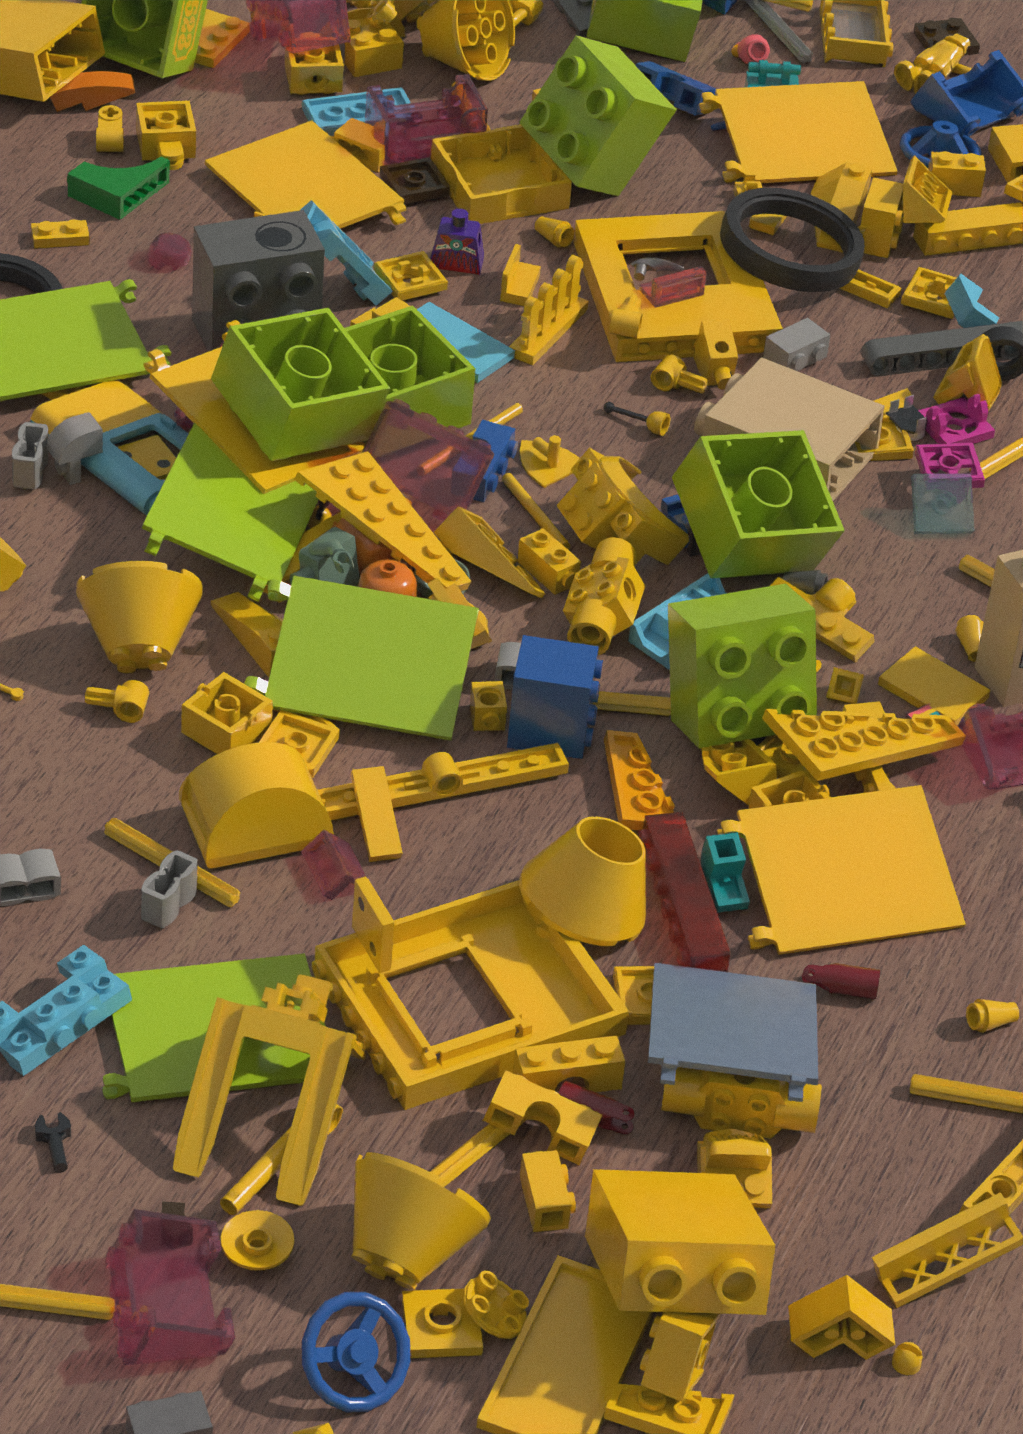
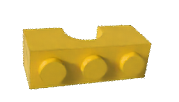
M617 1035L515 1048L513 1074L521 1075L528 1081L555 1091L561 1081L570 1077H582L586 1088L594 1092L622 1089L625 1058Z
M505 1070L482 1121L513 1135L516 1134L522 1122L526 1120L540 1121L551 1132V1142L547 1151L557 1150L560 1157L580 1165L602 1114L593 1111L586 1105L578 1104L560 1096L556 1091L545 1089L532 1083L521 1075Z

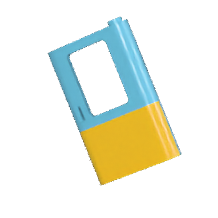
M120 380L102 382L42 403L34 410L30 419L31 423L46 424L48 427V437L54 428L64 420L90 412L103 429V452L82 458L81 465L146 516L165 480L156 478L114 444L155 430L181 450L189 434Z

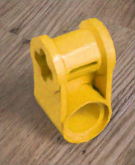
M107 105L99 109L98 127H96V152H124L123 112L117 106Z

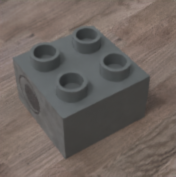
M304 210L194 226L192 320L208 352L223 346L222 334L227 333L229 330L226 327V323L233 320L244 324L322 309L325 249Z

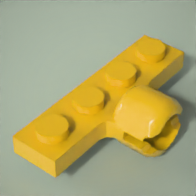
M777 577L770 585L786 583L815 608L816 639L856 663L874 643L873 634L844 617L856 604L854 590L843 580L832 578L813 595L804 593L780 577Z

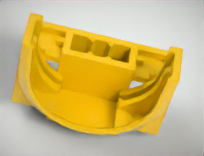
M588 448L570 469L578 481L556 506L583 543L596 549L597 545L606 538H621L628 541L636 549L638 555L636 564L647 554L669 565L689 542V535L667 518L634 484L633 478L642 472L620 456H604Z

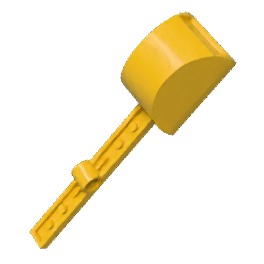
M252 743L223 751L197 766L185 778L179 790L180 803L208 868H217L331 845L334 838L331 820L359 815L352 783L317 790L302 755L293 747L281 743ZM558 743L456 763L449 753L437 752L425 759L421 770L386 776L392 806L395 808L567 774L569 763Z

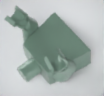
M336 526L331 528L300 550L298 554L300 570L290 575L291 584L293 576L358 587L360 577L355 536Z

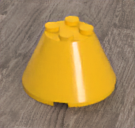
M438 0L426 9L423 16H419L417 19V28L420 31L423 44L422 51L426 57H432L481 81L497 79L507 69L511 61L510 58L507 59L509 49L515 43V24L509 0Z
M125 561L96 567L93 569V575L86 579L82 575L76 584V595L110 662L117 665L119 672L132 673L136 669L146 668L153 671H162L167 668V662L171 659L202 597V582L195 574L184 568L181 569V573L167 570L166 563Z
M367 1152L364 1159H362V1155H358L355 1161L353 1253L351 1257L366 1265L365 1272L371 1276L384 1280L387 1275L396 1279L395 1282L408 1290H415L417 1284L487 1228L491 1220L489 1212L477 1200L460 1188H457L454 1194L437 1184L440 1179L439 1176L416 1165L384 1154Z

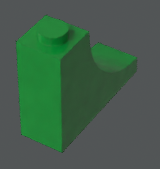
M159 157L150 163L129 168L101 167L84 161L67 174L68 197L121 220L169 183L170 160Z

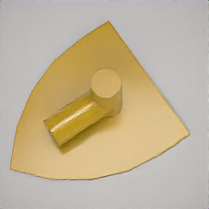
M556 435L549 438V443L540 437H536L533 441L522 440L519 455L523 468L543 488L573 474L570 469L580 459L574 453L560 447L561 438Z

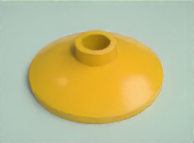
M263 1210L246 1211L234 1216L226 1223L221 1233V1247L225 1256L235 1265L249 1270H267L282 1264L290 1256L294 1247V1233L288 1222L277 1214Z

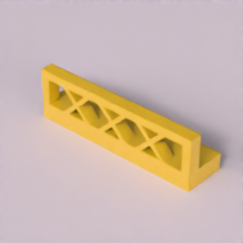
M1000 1192L873 1256L872 1260L879 1281L895 1307L899 1308L1022 1246L1023 1235L1010 1217L1008 1203ZM1003 1226H1006L1012 1235L1011 1238L1001 1243L989 1240L991 1232ZM967 1244L979 1247L977 1255L969 1259L957 1256L959 1249ZM934 1261L947 1263L945 1270L937 1275L925 1273L927 1265ZM902 1277L915 1279L912 1288L900 1294L897 1293L892 1285V1282Z

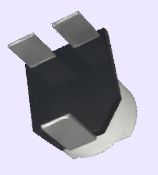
M914 395L905 397L903 408L898 409L899 399L891 401L889 412H886V415L890 417V420L895 424L896 429L900 433L902 430L908 432L911 441L923 438L928 422L926 417L914 407Z

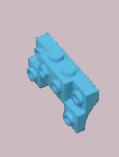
M82 945L57 963L59 973L65 976L67 980L18 1013L4 1001L0 1002V1052L9 1065L23 1076L132 1001L129 985L107 970L105 959L85 945Z

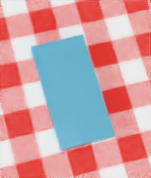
M402 87L302 100V110L308 121L316 123L330 136L334 135V132L351 118L374 126V130L418 124V115Z
M428 302L417 309L476 368L475 382H480L514 359V349L435 304Z

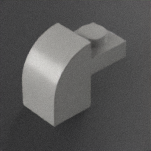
M90 412L64 420L54 428L47 440L46 449L54 458L57 473L63 475L70 485L81 482V459L103 452V429Z

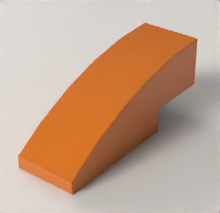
M81 72L54 93L50 99L57 112L80 103L83 104L85 111L134 94L133 78L131 74L120 72Z

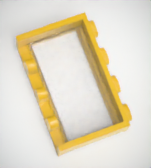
M821 0L819 11L824 63L834 58V60L870 64L881 63L885 67L887 57L891 58L893 54V42H890L892 29L889 28L890 15L887 14L888 1Z

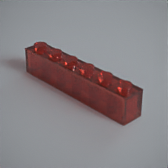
M683 812L645 815L643 829H639L638 837L643 842L646 850L648 872H653L654 892L656 895L661 896L662 916L669 921L670 941L677 945L678 965L728 972L731 952Z

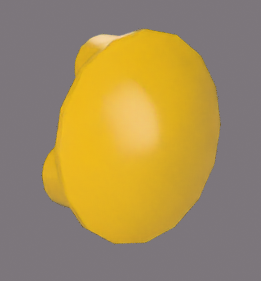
M482 1271L477 1277L470 1279L464 1288L463 1300L467 1312L477 1325L487 1333L498 1338L512 1339L519 1335L527 1318L525 1309L529 1306V1300L522 1291L511 1289L507 1284L498 1280L495 1274L490 1271Z

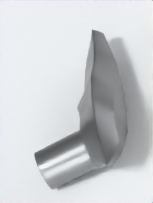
M641 258L631 263L635 268L634 278L638 281L645 279L646 271H684V267L659 258Z

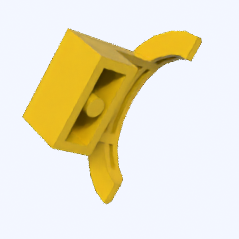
M374 7L358 8L332 18L322 26L317 34L320 37H330L333 32L338 34L345 44L344 64L354 77L402 69L404 42L400 37L405 36V29L397 16L388 24L378 21L373 25L366 17Z

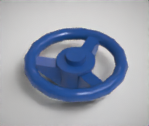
M936 121L932 126H919L909 129L900 139V149L905 157L910 160L915 155L927 168L929 167L930 159L922 155L929 154L931 156V152L946 151L954 154H968V148L970 153L982 154L976 141L966 135L960 136L957 125L949 121ZM922 137L913 147H911L910 142L914 138Z
M343 1292L324 1301L310 1317L302 1338V1366L311 1388L326 1404L344 1412H369L387 1403L403 1385L411 1363L410 1338L401 1316L386 1300L368 1292ZM346 1307H365L344 1334H337L331 1337L325 1347H316V1340L320 1329L333 1313ZM380 1316L390 1325L396 1340L397 1361L392 1375L386 1383L374 1368L379 1351L377 1342L371 1335ZM327 1362L333 1370L349 1373L372 1394L366 1397H347L334 1391L323 1380L317 1363Z

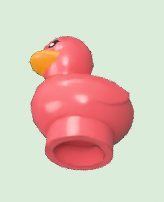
M752 34L733 46L731 52L734 57H738L745 64H748L749 62L766 60L770 53V47L767 40L761 35Z

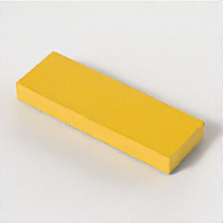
M384 766L353 769L351 771V779L369 862L401 858L403 852Z

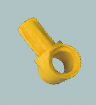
M636 294L626 297L624 304L618 309L614 308L610 323V334L638 339L643 314L639 311L641 299L636 298Z
M673 354L665 356L650 376L652 384L661 391H669L672 388L678 390L682 386L703 394L709 382L704 377L688 372L684 361Z
M137 680L126 681L123 685H118L116 690L87 687L85 703L113 707V711L119 719L128 723H135L143 717L149 697V689L144 683Z

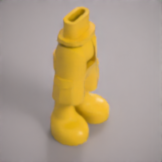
M957 33L953 36H946L931 48H927L915 58L914 65L907 60L900 61L894 67V75L897 82L907 91L914 87L916 94L931 74L940 71L946 78L966 54V48L970 46L969 39Z

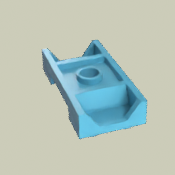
M312 200L300 209L305 211L325 249V257L330 261L337 258L345 266L344 275L353 285L357 284L354 290L364 301L369 298L375 305H378L393 292L373 270L374 262Z
M707 573L636 619L633 625L630 626L628 642L670 670L668 603L727 594L720 578L711 579L709 573Z

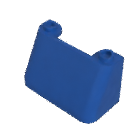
M996 50L988 55L989 59L983 66L980 63H976L969 72L946 80L940 71L931 74L911 99L910 104L918 113L935 122L949 121L954 123L958 127L960 136L966 135L969 137L981 128L1015 115L1017 117L1023 115V81L1000 50Z

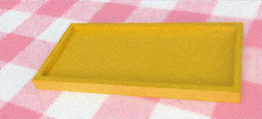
M557 1255L477 1418L476 1428L493 1434H598L604 1421L605 1408L616 1384H621L653 1312L619 1311L601 1270Z

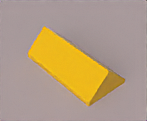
M914 155L910 159L903 183V223H942L947 216L952 191Z

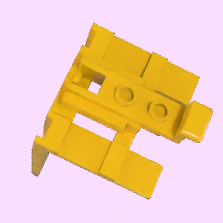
M300 974L292 989L281 983H277L276 989L265 987L262 1001L267 1005V1008L255 1005H242L217 997L178 1133L173 1162V1170L175 1172L197 1178L201 1176L216 1139L244 1038L248 1037L310 1054L308 1068L281 1162L276 1198L280 1201L299 1206L304 1205L317 1174L349 1057L365 1060L366 1053L362 1050L363 1043L356 1041L357 1037L355 1034L328 1028L321 1024L325 1022L328 1011L326 1004L330 991L333 989V985L329 981ZM294 1006H299L300 1011L295 1010Z

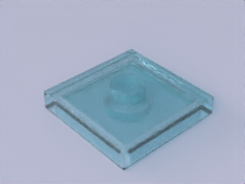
M913 474L911 476L914 534H963L975 531L971 474Z

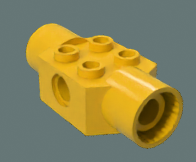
M611 537L602 540L597 545L591 564L575 573L563 608V613L570 623L567 633L568 642L599 646L598 655L608 650L614 635L633 625L645 589V584L635 569L638 558L637 551L628 541Z
M677 1067L675 1085L665 1084L661 1110L693 1115L701 1129L714 1131L736 1129L756 1133L768 1139H771L781 1129L815 1133L822 1084H805L803 1088V1101L797 1102L788 1100L789 1083L787 1081Z

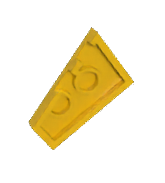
M617 1383L605 1408L604 1419L649 1434H720L733 1405L734 1394L721 1393L720 1399L701 1397V1391L691 1390L684 1401L681 1402L644 1386Z

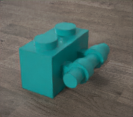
M767 60L749 62L744 87L799 85L798 75L801 74V65L791 64L788 61H782V64L768 63Z

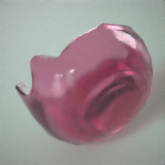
M166 232L154 238L148 250L147 258L148 262L157 270H161L163 266L169 265L176 271L179 267L188 265L193 253L191 245L186 238L175 233Z

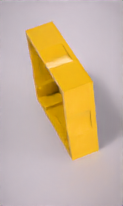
M521 124L496 128L486 132L465 133L432 139L431 159L449 184L450 197L456 207L468 212V220L484 224L569 209L572 181ZM499 143L504 151L501 155L503 158L492 161L487 155L490 151L488 147Z

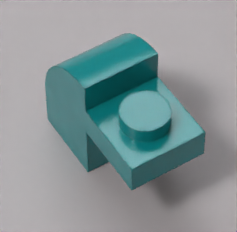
M738 832L706 836L702 847L701 871L705 891H710L716 913L748 909L750 904L742 877L746 858Z

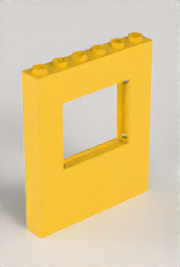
M726 211L575 220L573 243L578 257L582 259L583 271L615 362L663 359L669 354L680 358L694 357L701 320L729 318L738 354L764 352L766 336L783 329L763 280L741 268L727 254L722 245L720 231ZM707 238L706 245H703V240ZM619 244H622V250H619ZM704 249L718 285L636 290L623 254ZM631 294H636V298L641 299L639 311L643 316L638 339L609 333L614 308L618 309L622 306L625 298L630 297Z
M519 880L394 920L392 965L390 971L378 972L356 933L315 946V960L312 961V970L315 978L329 981L333 985V989L329 994L330 1001L338 1005L345 1025L352 1027L357 1041L363 1043L362 1050H366L370 1055L375 1072L378 1075L382 1074L387 1082L391 1097L397 1098L404 1110L503 1077L505 1070L513 1073L515 1048L616 1035L620 1037L626 1034L629 1010L580 941L570 938L547 925L541 920L543 914L532 903L531 906L527 905L520 892ZM541 923L546 925L550 932L549 941L536 934L537 925ZM466 953L511 1019L430 1046L387 978ZM440 1053V1058L437 1060L435 1054Z

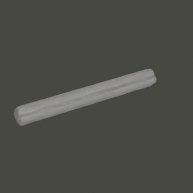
M745 0L802 64L812 61V51L766 1Z

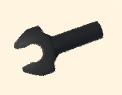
M61 1112L58 1113V1126L55 1128H49L45 1125L43 1115H39L35 1123V1139L38 1142L42 1141L49 1144L53 1168L58 1173L68 1169L62 1140L71 1137L70 1120Z

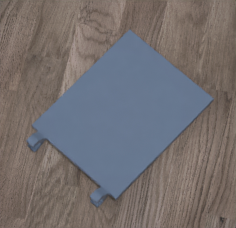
M654 963L648 1063L661 1065L660 1083L675 1085L677 1067L787 1081L789 1083L788 1100L802 1102L805 1084L818 1085L816 984Z

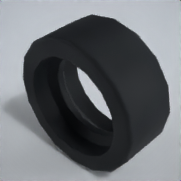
M1007 326L994 327L982 333L989 337L992 348L999 345H1010L1019 351V355L1011 361L996 362L1001 381L1012 380L1023 374V333Z

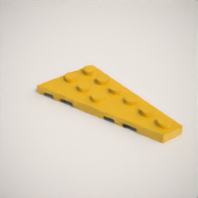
M368 451L297 472L294 479L301 486L307 484L317 492L315 497L323 503L327 501L341 510L340 516L377 545L380 542L392 550V557L399 562L404 559L416 569V575L427 584L438 577L445 589L454 583L457 584L461 591L468 589L472 581Z
M766 709L762 717L766 724L817 781L960 746L966 737L948 715L913 714L911 719L896 718L894 713H883L882 718L869 717L868 712L822 711L821 715L817 716L805 715L803 710H792L789 715L778 714L776 709Z

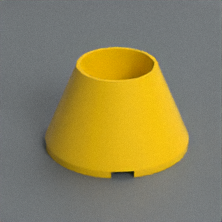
M604 817L584 818L525 864L519 877V888L522 897L528 906H531L533 903L543 914L541 917L542 921L570 938L599 946H615L617 941L626 939L628 942H631L641 933L646 920L644 844L632 830L619 822Z

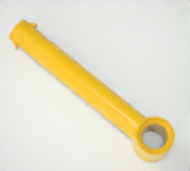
M336 1104L328 1134L334 1131L341 1120L343 1108ZM291 1127L248 1170L238 1183L222 1197L220 1205L226 1213L233 1216L236 1215L277 1173L281 1167Z

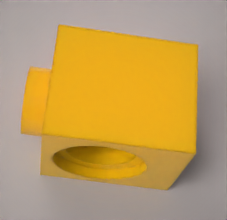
M503 681L471 682L470 712L473 731L505 730L507 703Z

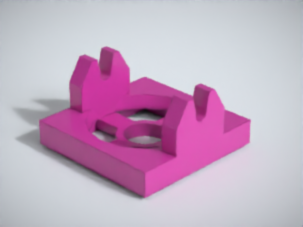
M980 394L973 395L968 401L963 397L918 410L928 420L926 431L938 444L971 442L975 444L994 438L995 429L987 422V402L985 400L980 402ZM960 412L967 418L960 420L953 418L950 414ZM956 424L962 429L952 430L947 425ZM976 426L975 431L969 434L966 432V428Z
M972 442L916 445L915 456L926 490H940L939 494L945 505L949 504L952 497H955L957 505L961 504L967 497L968 488H984L985 478ZM961 468H971L968 476H959L958 474ZM933 469L936 473L941 469L948 473V477H937L930 470Z

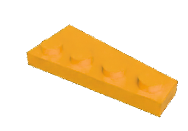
M606 730L604 745L618 822L630 830L682 835L685 824L681 817L677 818L673 811L675 805L671 797H666L662 790L663 782L659 774L653 772L650 766L652 761L638 734Z

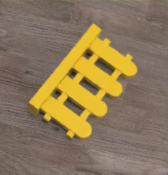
M571 255L566 264V271L558 268L553 275L552 285L544 282L539 289L538 299L530 296L526 300L524 312L521 315V321H523L522 333L509 346L515 350V359L533 366L588 310L589 301L578 297V293L581 290V285H579L580 272L583 268V262L580 257Z

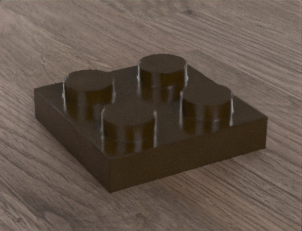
M949 18L948 20L939 21L929 20L914 24L913 33L925 49L931 48L946 36H953L957 33L968 38L970 41V46L966 48L965 55L979 54L980 44L961 18Z
M430 157L380 166V177L385 184L404 199V204L450 196L449 184Z

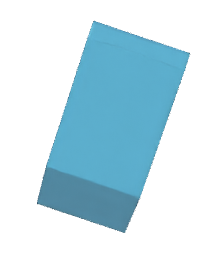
M960 274L944 293L958 324L963 328L997 324L999 317L977 302L983 289Z

